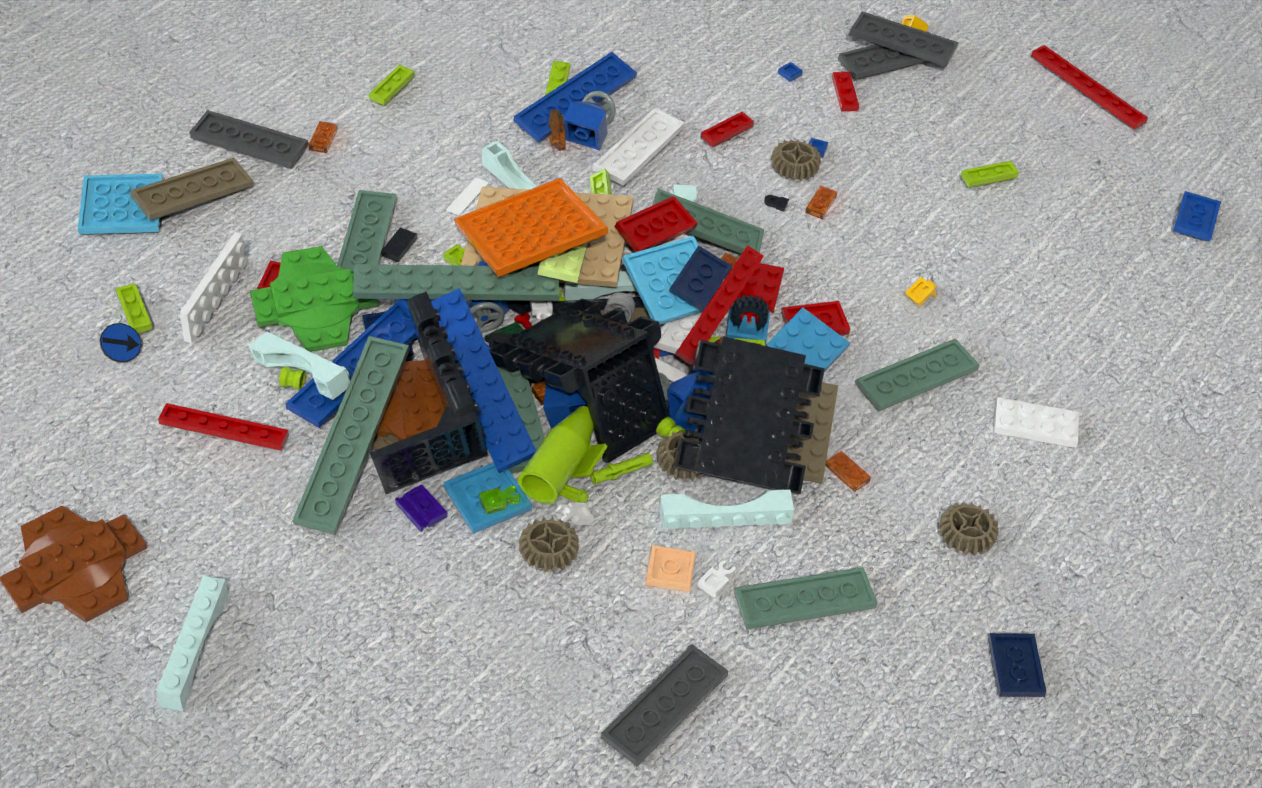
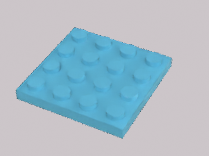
M163 174L84 175L78 233L159 232L160 217L149 220L131 198L130 190L163 180Z
M694 236L624 255L622 258L650 318L659 321L660 325L703 312L669 292L671 285L698 247Z

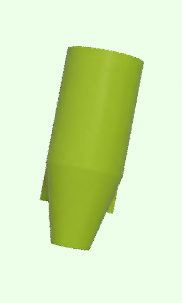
M580 406L554 426L518 477L519 486L533 500L544 504L555 502L569 479L589 476L597 462L602 458L608 446L606 443L590 444L594 425L588 407Z

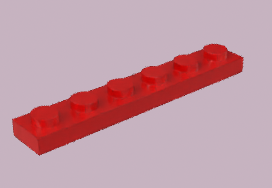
M169 403L165 404L158 418L161 425L282 451L289 436L288 429Z

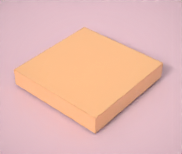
M652 545L646 585L690 592L696 552Z

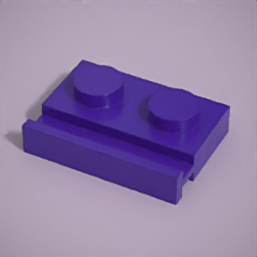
M422 484L404 493L403 497L395 498V504L420 532L427 526L431 527L447 518V511Z

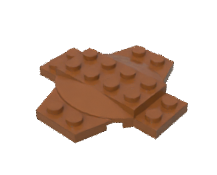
M405 361L377 430V436L386 437L390 434L396 437L398 441L437 427L445 408L425 361Z
M60 506L21 525L25 554L19 560L20 567L0 576V583L21 614L41 603L52 604L54 601L60 602L66 610L84 622H88L128 601L121 568L126 565L128 558L147 549V545L125 514L107 523L103 519L94 522L86 521L64 506Z

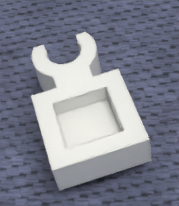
M530 300L532 315H536V323L552 315L553 307L551 301Z
M569 502L568 505L561 504L556 509V512L564 514L561 518L563 522L571 520L574 525H591L595 520L586 503Z
M723 560L719 563L718 570L711 567L698 580L697 586L716 598L729 585V578L734 576L736 567L733 566L730 570H725L726 561Z

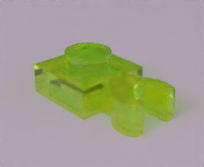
M509 486L502 492L498 487L479 493L478 499L486 515L507 509V503H519L520 495H511L516 493V486Z

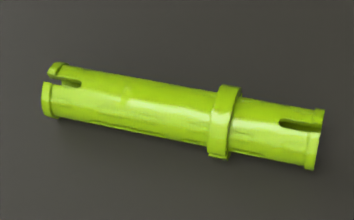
M647 452L617 464H607L605 468L592 472L590 479L595 485L610 479L614 481L618 479V476L653 465L652 456Z

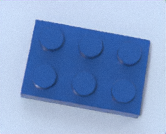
M1185 191L1173 231L1210 242L1221 201Z

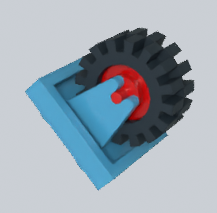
M743 295L742 299L740 297L737 298V301H734L730 309L726 337L765 340L766 346L770 312L765 300H759V296L753 298V295H749V298L746 295Z

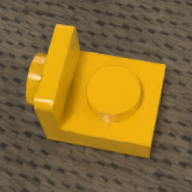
M920 277L905 292V295L921 307L931 296L933 298L937 296L936 285L928 279L926 281L923 277Z

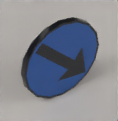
M114 323L107 326L101 333L99 340L100 348L104 355L118 363H126L135 359L140 353L142 346L141 338L137 331L123 323Z

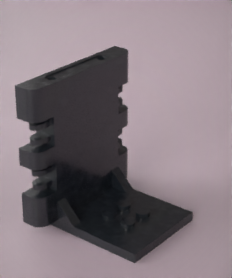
M427 291L410 298L407 305L421 353L434 380L445 410L437 427L370 452L386 494L488 455L484 442L486 436L476 414L479 412L476 400H472L470 396L472 392L467 380L464 381L463 377H461V375H464L459 362L455 363L454 361L456 356L454 348L447 341L448 335L445 327L439 326L438 321L441 318L437 308H433Z
M580 299L567 307L558 309V312L524 331L512 334L509 339L489 349L497 367L511 372L520 369L524 377L536 381L545 378L549 386L568 393L577 390L588 404L598 444L606 443L608 446L602 456L603 461L606 463H610L657 434L656 429L659 423L666 417H670L652 346L656 345L661 339L659 321L640 316L631 322H627L625 312L614 308L602 315L599 303Z
M723 336L715 342L700 340L693 370L712 376L696 375L695 380L701 383H708L710 386L709 390L694 388V394L705 396L707 399L692 395L687 396L684 411L690 415L703 417V419L687 418L688 423L701 426L700 433L693 430H685L684 433L685 436L697 438L699 441L679 438L673 468L769 490H790L792 495H800L806 466L785 460L800 461V455L787 452L788 445L795 448H803L804 443L792 440L790 437L802 440L811 439L814 423L794 419V417L809 418L808 413L795 409L796 404L811 406L812 403L811 400L800 398L798 395L811 398L820 396L825 368L804 364L806 355L734 338Z

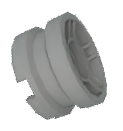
M614 293L607 301L604 314L616 308L625 312L626 320L629 322L635 310V302L625 293Z

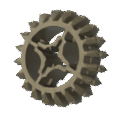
M790 139L789 142L784 140L783 143H778V146L774 148L771 163L775 173H780V177L786 176V179L791 178L794 181L795 179L802 181L803 178L808 180L809 177H814L818 172L821 157L817 147H812V143L807 144L806 141L801 142Z
M681 430L677 434L672 432V436L665 435L663 441H660L657 450L658 465L661 466L662 471H667L668 476L674 475L675 480L682 478L685 481L686 478H689L693 482L695 477L701 479L703 476L701 474L673 468L679 438L697 442L699 439L685 436V432Z
M963 501L961 505L955 503L953 507L949 506L942 514L939 523L940 536L943 537V543H949V548H956L957 553L963 551L965 556L968 552L975 556L977 552L983 554L985 550L989 551L992 545L996 543L999 533L998 521L995 520L994 514H989V509L983 510L981 504L974 506L973 502L967 505Z
M543 517L542 521L535 519L533 524L528 523L526 529H523L519 538V551L522 554L523 561H527L529 567L535 565L536 571L543 568L545 573L548 569H552L555 573L557 568L563 570L565 565L570 566L572 560H575L579 551V538L576 535L575 528H570L569 523L563 524L561 519L555 521L553 517L550 520H546Z

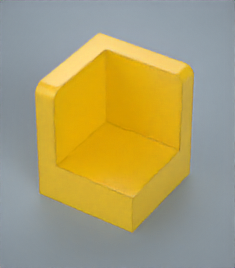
M905 15L901 23L925 32L929 27L927 23L916 15Z

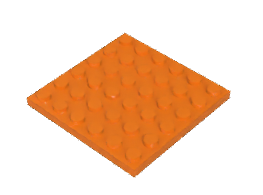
M561 178L454 218L457 228L497 277L508 275L512 271L526 268L530 264L544 261L550 256L564 253L568 249L579 247L588 241L599 239L609 234L608 227Z

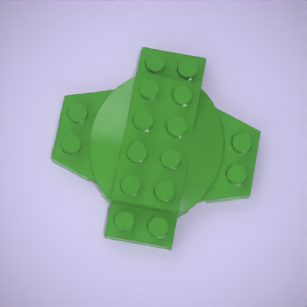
M323 246L282 252L279 276L273 282H270V287L250 290L258 327L280 324L284 328L286 326L291 327L297 340L309 352L348 345L351 316L353 314L356 315L359 309L379 306L378 299H353L354 273H351L350 268L343 269L338 267Z

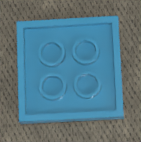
M802 308L766 346L806 355L804 364L825 368L826 371L849 347L850 342L805 308Z
M494 462L443 482V488L473 534L532 510L531 502L509 469L499 473Z

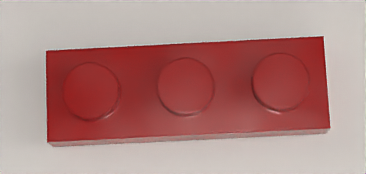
M833 72L832 80L841 112L858 111L859 102L850 72Z
M740 112L702 131L701 138L714 147L753 127L754 121L745 113Z

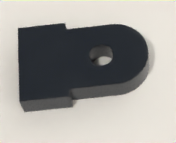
M767 195L765 196L764 203L767 206L776 208V210L785 212L789 199Z

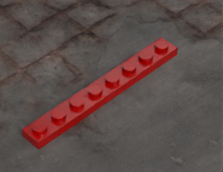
M1043 45L1032 51L1031 57L1136 130L1147 123V116L1047 46Z
M747 245L675 355L693 365L698 342L700 340L709 341L764 256Z

